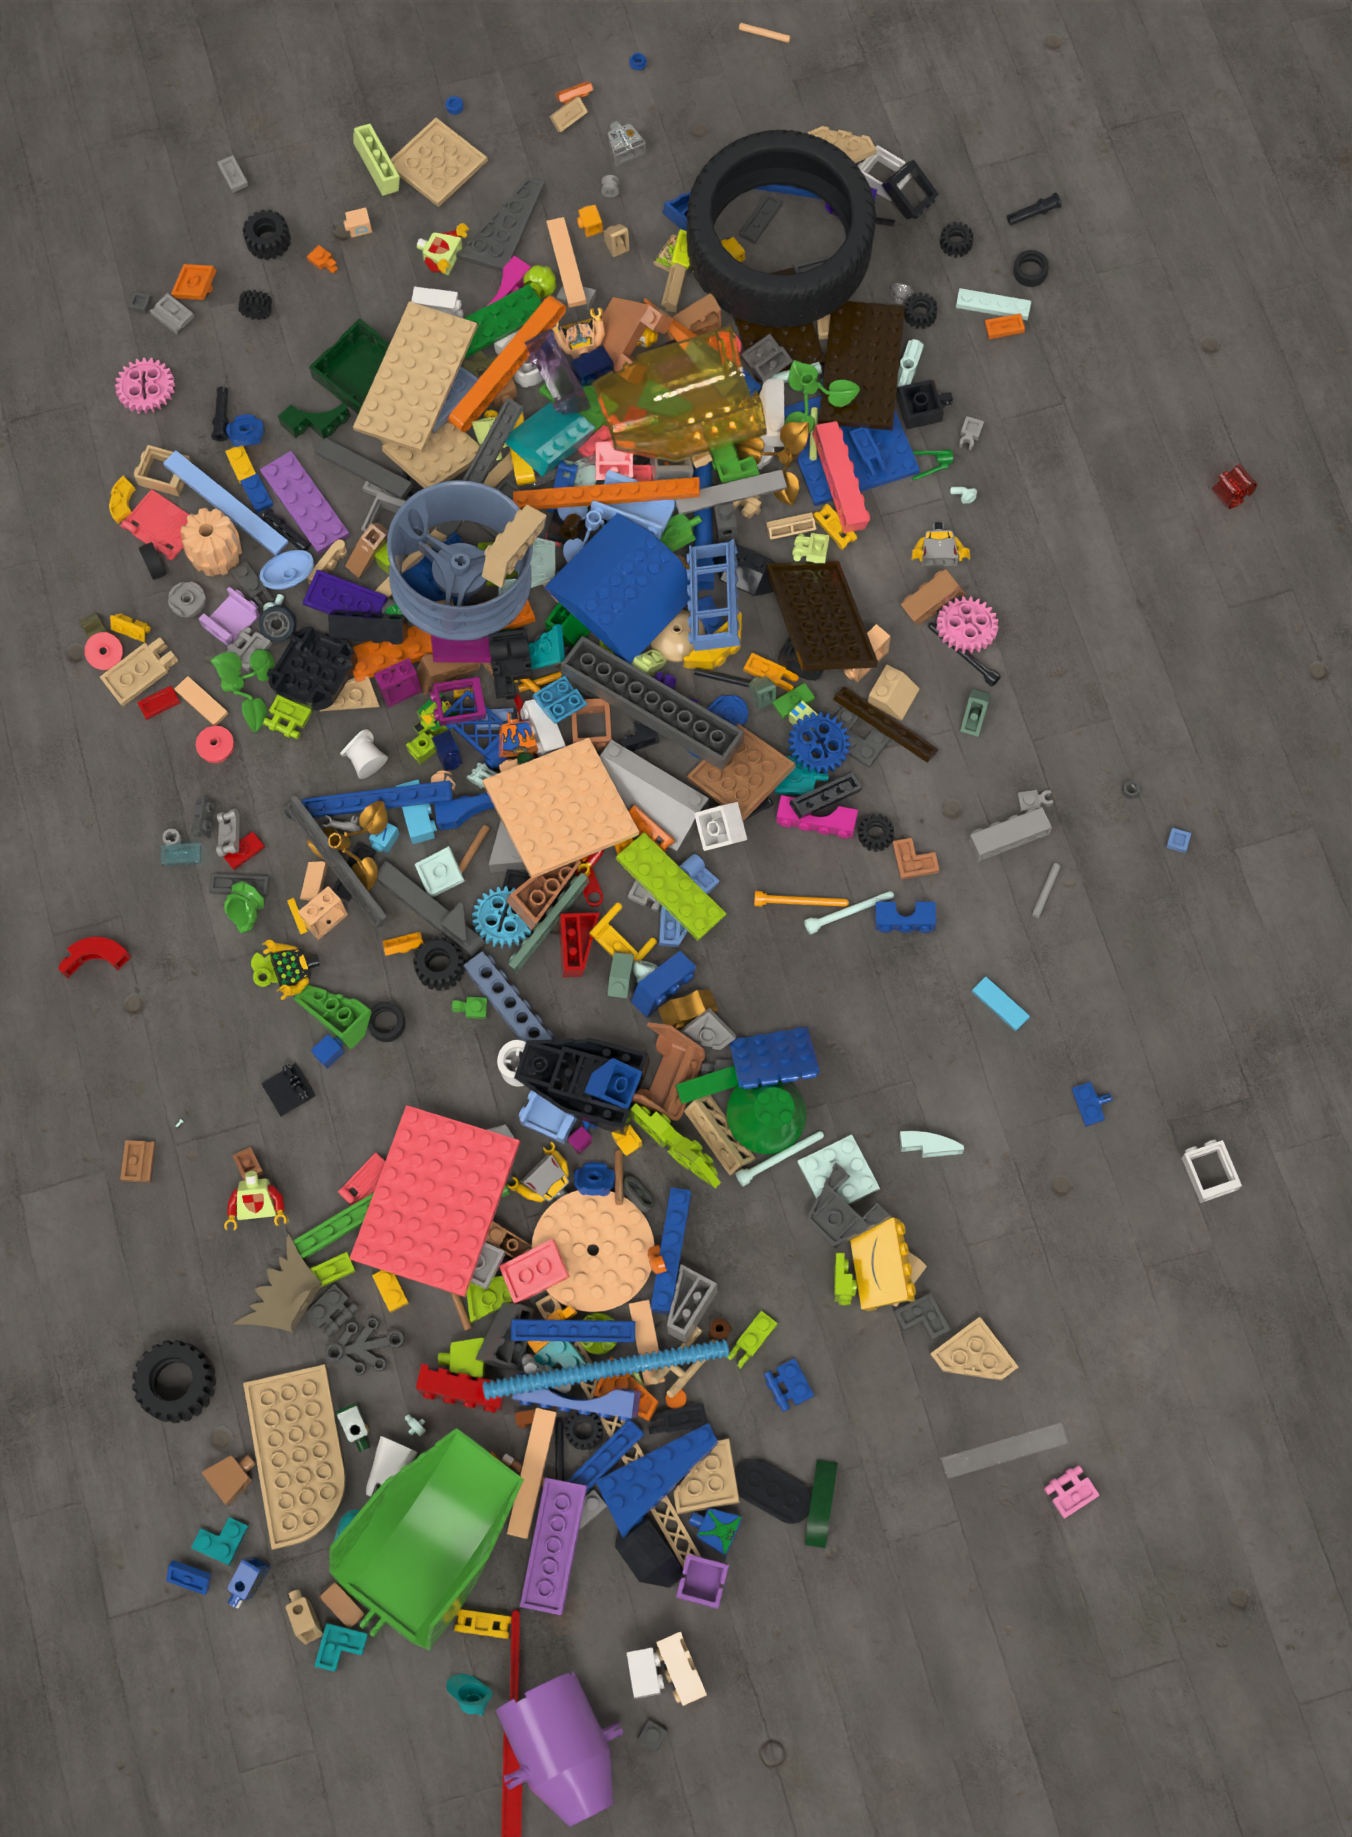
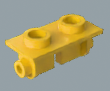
M121 613L110 616L111 630L145 643V633L148 634L151 630L148 623L138 620L132 623L133 618Z

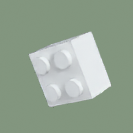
M738 802L694 813L704 851L747 840Z
M653 1648L627 1652L634 1698L661 1694V1689H664L662 1674L658 1675L657 1667L661 1666L658 1652L654 1653Z

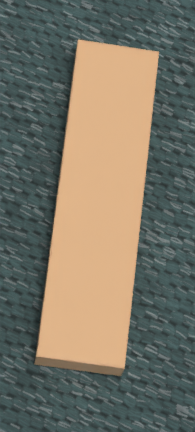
M649 1300L630 1303L632 1321H635V1339L638 1354L645 1355L646 1352L651 1354L652 1351L658 1353L659 1348ZM653 1368L651 1371L645 1370V1372H642L645 1386L653 1385L651 1378L658 1370ZM665 1378L661 1379L658 1383L665 1382Z

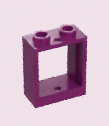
M409 658L374 674L379 691L388 708L422 692L417 673Z
M479 677L433 684L430 698L431 702H435L436 709H433L435 721H439V726L485 719L486 710ZM471 688L476 713L444 718L439 693Z

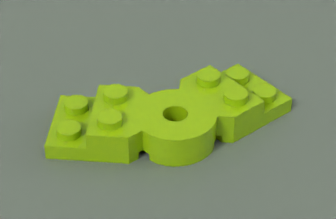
M635 1104L630 1109L632 1119L661 1147L664 1148L667 1145L670 1148L667 1152L687 1170L690 1169L697 1177L714 1188L721 1183L716 1177L718 1173L712 1165L714 1162L712 1158L706 1153L703 1154L701 1151L703 1147L696 1140L691 1141L675 1131L666 1115L663 1113L660 1115L656 1111L650 1117L651 1113L643 1105L640 1107Z

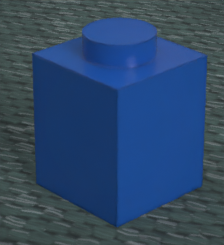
M327 1034L311 1049V1052L328 1069L344 1054L342 1049L343 1043L336 1036L332 1038Z

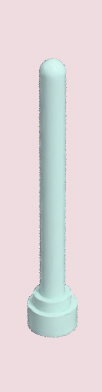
M892 891L883 893L819 919L808 918L804 920L805 927L809 934L816 933L820 926L876 905V902H885L892 899L894 893Z
M818 1131L749 1170L747 1168L745 1170L743 1168L735 1172L739 1183L742 1186L749 1184L753 1176L821 1140L824 1134Z

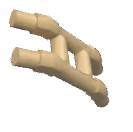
M697 1326L687 1343L683 1342L680 1347H690L703 1330ZM703 1359L702 1362L698 1360L696 1363H692L686 1371L678 1365L676 1367L671 1365L670 1368L664 1366V1369L660 1368L651 1378V1382L657 1384L670 1370L680 1378L667 1391V1395L673 1398L706 1360Z

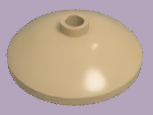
M682 609L650 643L652 649L661 652L663 658L670 662H683V658L694 650L693 644H690L688 639V633L691 632V628L688 625V616H691V612ZM698 619L699 635H706L705 627L702 621ZM679 628L680 631L675 632L674 629Z

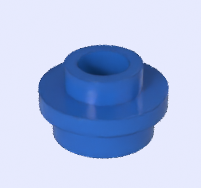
M634 53L629 60L630 67L634 70L644 69L647 65L646 57L642 53Z

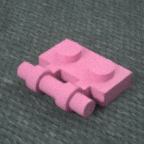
M1079 1465L1073 1469L1069 1468L1065 1471L1064 1475L1058 1479H1052L1049 1481L1050 1484L1044 1487L1047 1495L1054 1491L1057 1493L1058 1497L1053 1499L1052 1502L1063 1519L1100 1496L1088 1477L1082 1481L1079 1480L1077 1476L1083 1473ZM1071 1481L1074 1486L1065 1492L1062 1486Z

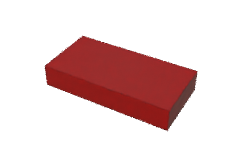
M169 686L137 703L145 719L148 720L180 704V701L173 687Z

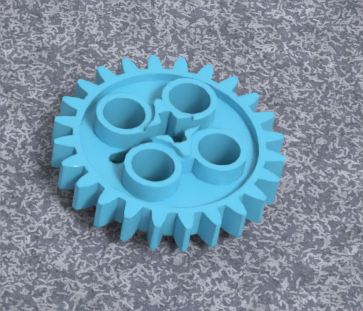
M505 886L504 891L497 887V892L495 893L492 889H489V896L483 893V900L477 899L478 905H474L475 912L472 913V918H474L473 926H476L475 932H481L479 934L481 938L486 937V944L493 941V947L500 943L501 949H503L504 944L511 948L512 942L518 946L519 939L524 941L526 939L525 935L531 936L530 928L518 914L512 913L513 908L511 906L507 910V917L504 918L501 932H497L501 925V918L505 914L506 900L515 891L514 887L511 892L508 891L507 886ZM496 903H500L503 906L501 908H495L493 905ZM492 920L495 921L496 924L491 926L488 925L487 922ZM512 926L515 930L510 932L506 928Z

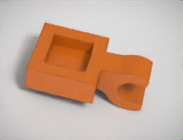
M320 245L307 256V260L319 270L324 267L331 273L338 270L332 254Z

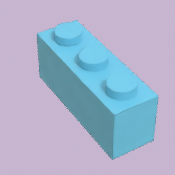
M418 779L411 782L396 785V787L420 784V782ZM430 804L402 807L412 844L435 838L434 831H437L434 820L429 818V814H432Z

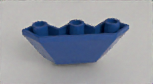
M453 532L441 541L446 545L463 543L456 532ZM424 554L402 572V576L407 584L423 597L435 602L446 600V593L441 591L433 580L432 562ZM452 596L454 603H457L458 597ZM467 596V597L465 598L464 603H465L471 596Z

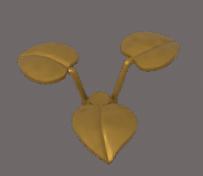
M790 422L782 427L780 440L785 444V447L781 452H763L765 443L756 435L741 437L736 443L741 460L753 456L758 465L761 462L762 455L779 456L780 462L786 465L782 469L787 488L773 493L781 502L787 505L795 504L800 490V482L794 473H785V471L791 467V463L797 461L799 453L804 450L807 444L809 422Z
M376 801L363 810L359 818V824L364 828L363 830L350 833L345 832L342 835L330 827L322 829L328 837V844L331 848L343 851V853L348 854L358 862L351 869L367 891H370L377 881L378 866L372 858L366 857L361 861L359 857L348 851L351 845L349 836L364 834L367 831L370 834L377 835L384 831L388 823V815L383 801ZM307 840V844L309 845L311 850L317 856L324 859L318 852V850L315 848V846L312 844V842L310 840Z

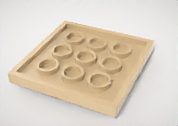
M438 118L431 121L390 159L399 176L438 207L488 161L484 154Z
M447 421L438 431L431 433L423 453L390 442L382 446V451L417 483L426 488L437 483L450 481L467 470L481 446L467 433L460 431Z

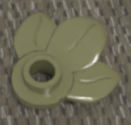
M479 351L474 355L472 361H463V368L479 378L481 377L479 375L483 374L498 356L488 359L482 351Z

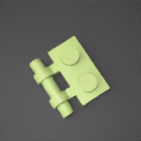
M799 533L794 542L793 559L800 561L803 556H807L806 561L825 563L830 535L811 533L810 537H805L803 533Z

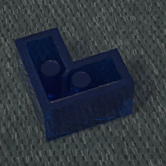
M604 346L571 361L572 372L582 388L596 383L598 388L601 389L609 387L615 382L614 362Z

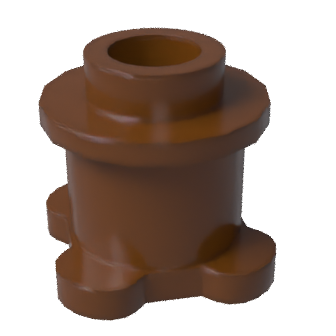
M715 1319L710 1324L708 1337L710 1339H717L719 1342L722 1339L727 1341V1336L731 1332L732 1327L724 1319ZM718 1327H722L724 1329L722 1332L716 1331Z

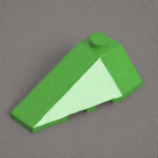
M307 985L301 993L293 998L350 1050L365 1036L371 1010L360 1001L353 998H345L340 994H331L326 990Z

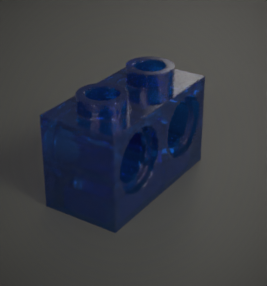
M449 730L431 738L435 752L445 771L455 770L463 764L459 748Z

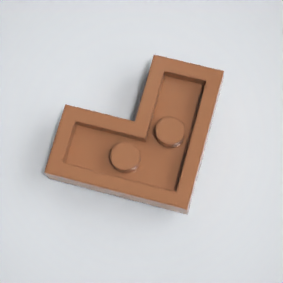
M912 838L892 842L900 880L939 873L935 852L916 856Z

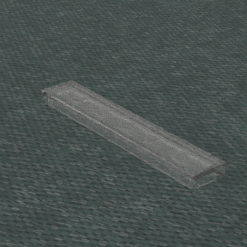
M1058 1423L943 1457L941 1462L946 1478L951 1479L1068 1444L1062 1423Z

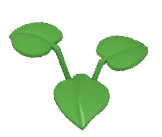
M794 360L789 371V384L795 391L804 390L805 413L800 411L791 413L786 418L784 425L790 422H809L810 433L814 428L815 420L812 416H807L809 414L808 394H814L820 388L825 394L829 395L828 400L830 404L842 407L849 404L856 397L860 387L851 381L837 380L830 384V391H828L820 382H817L818 371L814 366Z
M264 649L255 650L250 656V666L254 671L240 676L241 672L239 670L242 667V662L237 654L225 652L213 657L210 661L222 679L221 687L223 691H234V695L248 698L242 703V713L249 728L253 732H257L263 725L264 719L267 718L266 705L260 698L253 699L251 695L239 690L244 686L243 679L257 675L260 681L268 680V670L275 668L272 654Z

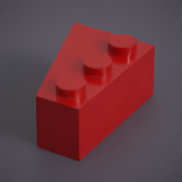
M600 913L560 914L558 925L562 978L582 977L593 939L589 933L597 925Z

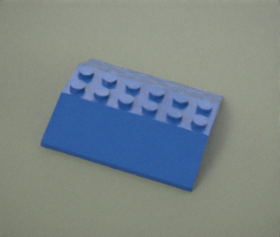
M618 513L544 587L547 592L610 650L629 664L645 650L688 604V601L691 600L687 591V585H690V580H688L687 570L679 558L650 531Z

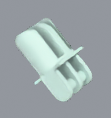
M478 762L477 768L472 769V774L470 776L467 775L466 778L482 789V787L485 788L483 779L498 773L489 769L485 763L481 764Z

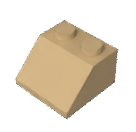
M886 664L869 694L868 703L902 721L920 688L905 673Z

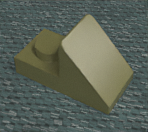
M95 612L78 621L88 638L100 632H107Z

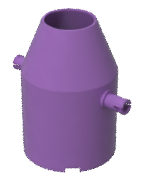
M575 1671L572 1674L566 1673L526 1692V1698L517 1703L513 1699L496 1710V1714L520 1765L519 1770L504 1776L505 1783L512 1779L514 1780L506 1785L508 1789H513V1787L527 1782L530 1790L569 1827L614 1805L611 1749L607 1741L621 1736L623 1730L621 1728L613 1731L621 1726L618 1722H614L601 1729Z

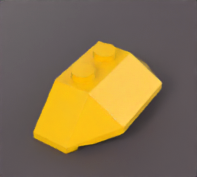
M739 611V614H737L740 625L738 636L741 642L742 613ZM728 621L713 634L728 632ZM740 646L695 651L694 649L683 658V666L686 669H695L697 667L713 670L716 666L719 667L724 664L729 655L737 653Z

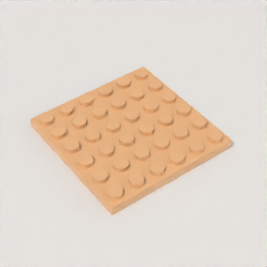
M589 738L483 779V785L531 879L639 835V830Z

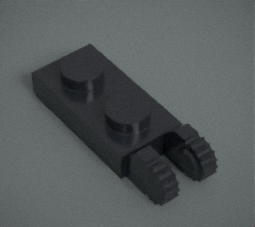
M704 1403L654 1414L650 1422L664 1419L665 1426L653 1427L649 1429V1434L669 1433L701 1427L707 1424Z

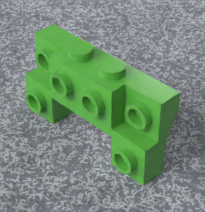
M740 415L722 421H710L703 424L709 442L708 447L711 456L714 458L711 463L714 470H718L723 484L760 475L753 456L741 461L739 459L733 440L747 434Z

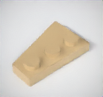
M369 677L357 683L355 678L346 682L336 701L330 707L320 711L380 706Z

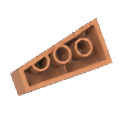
M577 860L533 879L530 878L509 895L506 902L531 931L576 871L581 861Z

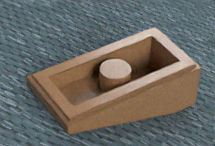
M334 1582L320 1596L322 1601L348 1629H351L365 1616V1613L337 1582Z

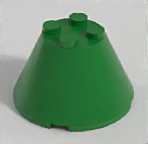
M780 1080L775 1085L762 1087L761 1084H758L757 1088L745 1090L738 1085L730 1095L727 1103L726 1119L731 1134L736 1141L754 1153L768 1155L784 1151L799 1139L806 1124L805 1102L798 1089L791 1082L782 1083Z

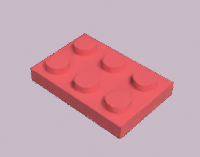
M554 1239L499 1266L514 1304H519L570 1278Z

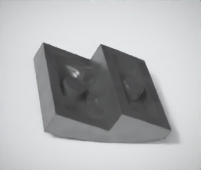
M771 334L740 355L751 371L763 382L793 362L785 349L779 347Z

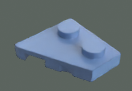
M661 906L659 946L679 947L688 931Z

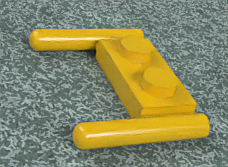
M617 902L589 934L612 957L614 952L634 954V961L642 960L656 945L657 940L653 937L650 938L637 953L608 924L622 909L621 903Z

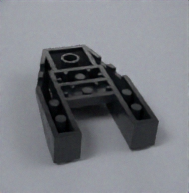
M593 1038L557 1041L552 1039L527 1040L514 1078L564 1113L604 1130L626 1136L632 1118L630 1110L593 1100V1096L585 1093V1089L591 1074L612 1058L642 1071L640 1079L643 1080L645 1079L650 1059L647 1053Z

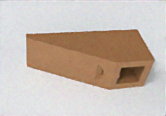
M371 523L359 539L345 567L360 578L374 561V555L387 543L389 531L380 523Z
M492 1221L485 1240L486 1243L505 1251V1256L511 1259L531 1250L532 1245Z

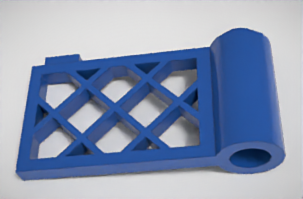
M467 690L443 714L444 718L448 717L452 712H460V715H463V712L476 713L475 705L474 708H463L462 701L467 696L474 702L473 694ZM486 706L485 710L486 714H488V721L475 720L444 725L449 730L453 728L486 759L484 763L490 769H499V765L509 758H499V734H491V724L501 726L505 723ZM463 725H475V735H467L464 732ZM477 725H488V734L477 735ZM478 738H489V745L484 750L478 745Z

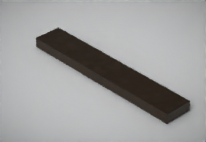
M843 687L835 694L833 698L835 702L928 763L937 754L939 749L846 687Z

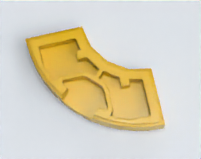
M124 475L114 485L109 503L110 513L117 524L132 513L129 508V500L136 490Z

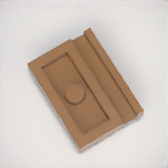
M125 1140L121 1181L151 1183L155 1142Z

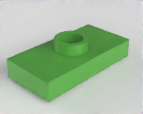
M803 683L773 701L772 705L782 719H784L802 701L808 705L815 700V697L807 685Z

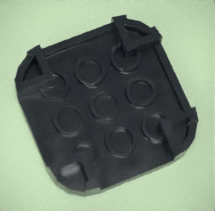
M306 627L305 630H300L295 634L292 633L288 637L290 643L275 668L268 670L267 676L270 688L276 695L311 710L319 711L330 707L336 701L355 669L357 655L346 640L340 641L318 633L312 627Z

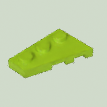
M503 1276L494 1277L488 1290L473 1283L469 1285L467 1300L470 1323L499 1310L503 1303H513Z

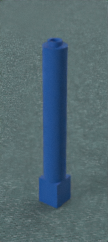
M711 462L698 468L693 464V478L699 477L700 489L712 487ZM713 508L695 511L694 517L700 515L703 522L694 526L696 538L694 540V547L713 544ZM713 557L697 559V567L714 565ZM714 573L697 575L700 590H714Z

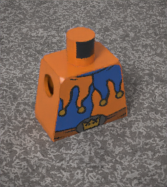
M518 712L507 713L508 724H502L499 728V758L514 757L521 753H537L538 746L529 721L520 722Z

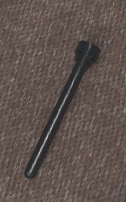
M933 622L929 623L928 628L938 636L937 625ZM961 648L956 651L984 675L985 682L990 687H993L1000 680L1001 675L996 670H988L969 652L965 651V653H962Z

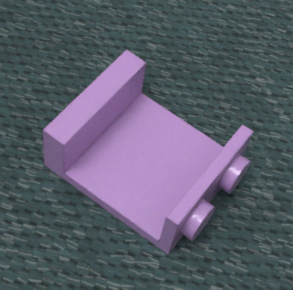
M230 587L227 588L229 597L210 617L203 614L199 618L202 627L226 646L233 644L238 637L237 634L243 631L246 626L250 628L260 617L258 606L252 600L248 602L239 590L236 589L234 591Z

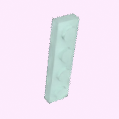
M961 288L959 289L956 308L1000 316L1021 313L1022 320H1028L1031 301Z

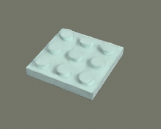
M852 1135L797 1162L816 1199L824 1189V1183L830 1177L835 1163L839 1164L851 1176L836 1191L848 1205L880 1190Z

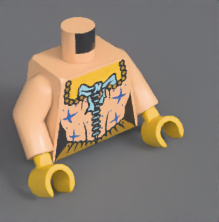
M600 307L598 308V316L594 314V308H592L590 314L593 318L561 326V330L558 329V322L556 327L552 329L558 347L566 354H571L573 359L580 358V363L583 365L591 362L590 355L598 352V346L601 345L605 336L603 320L600 318L603 310Z

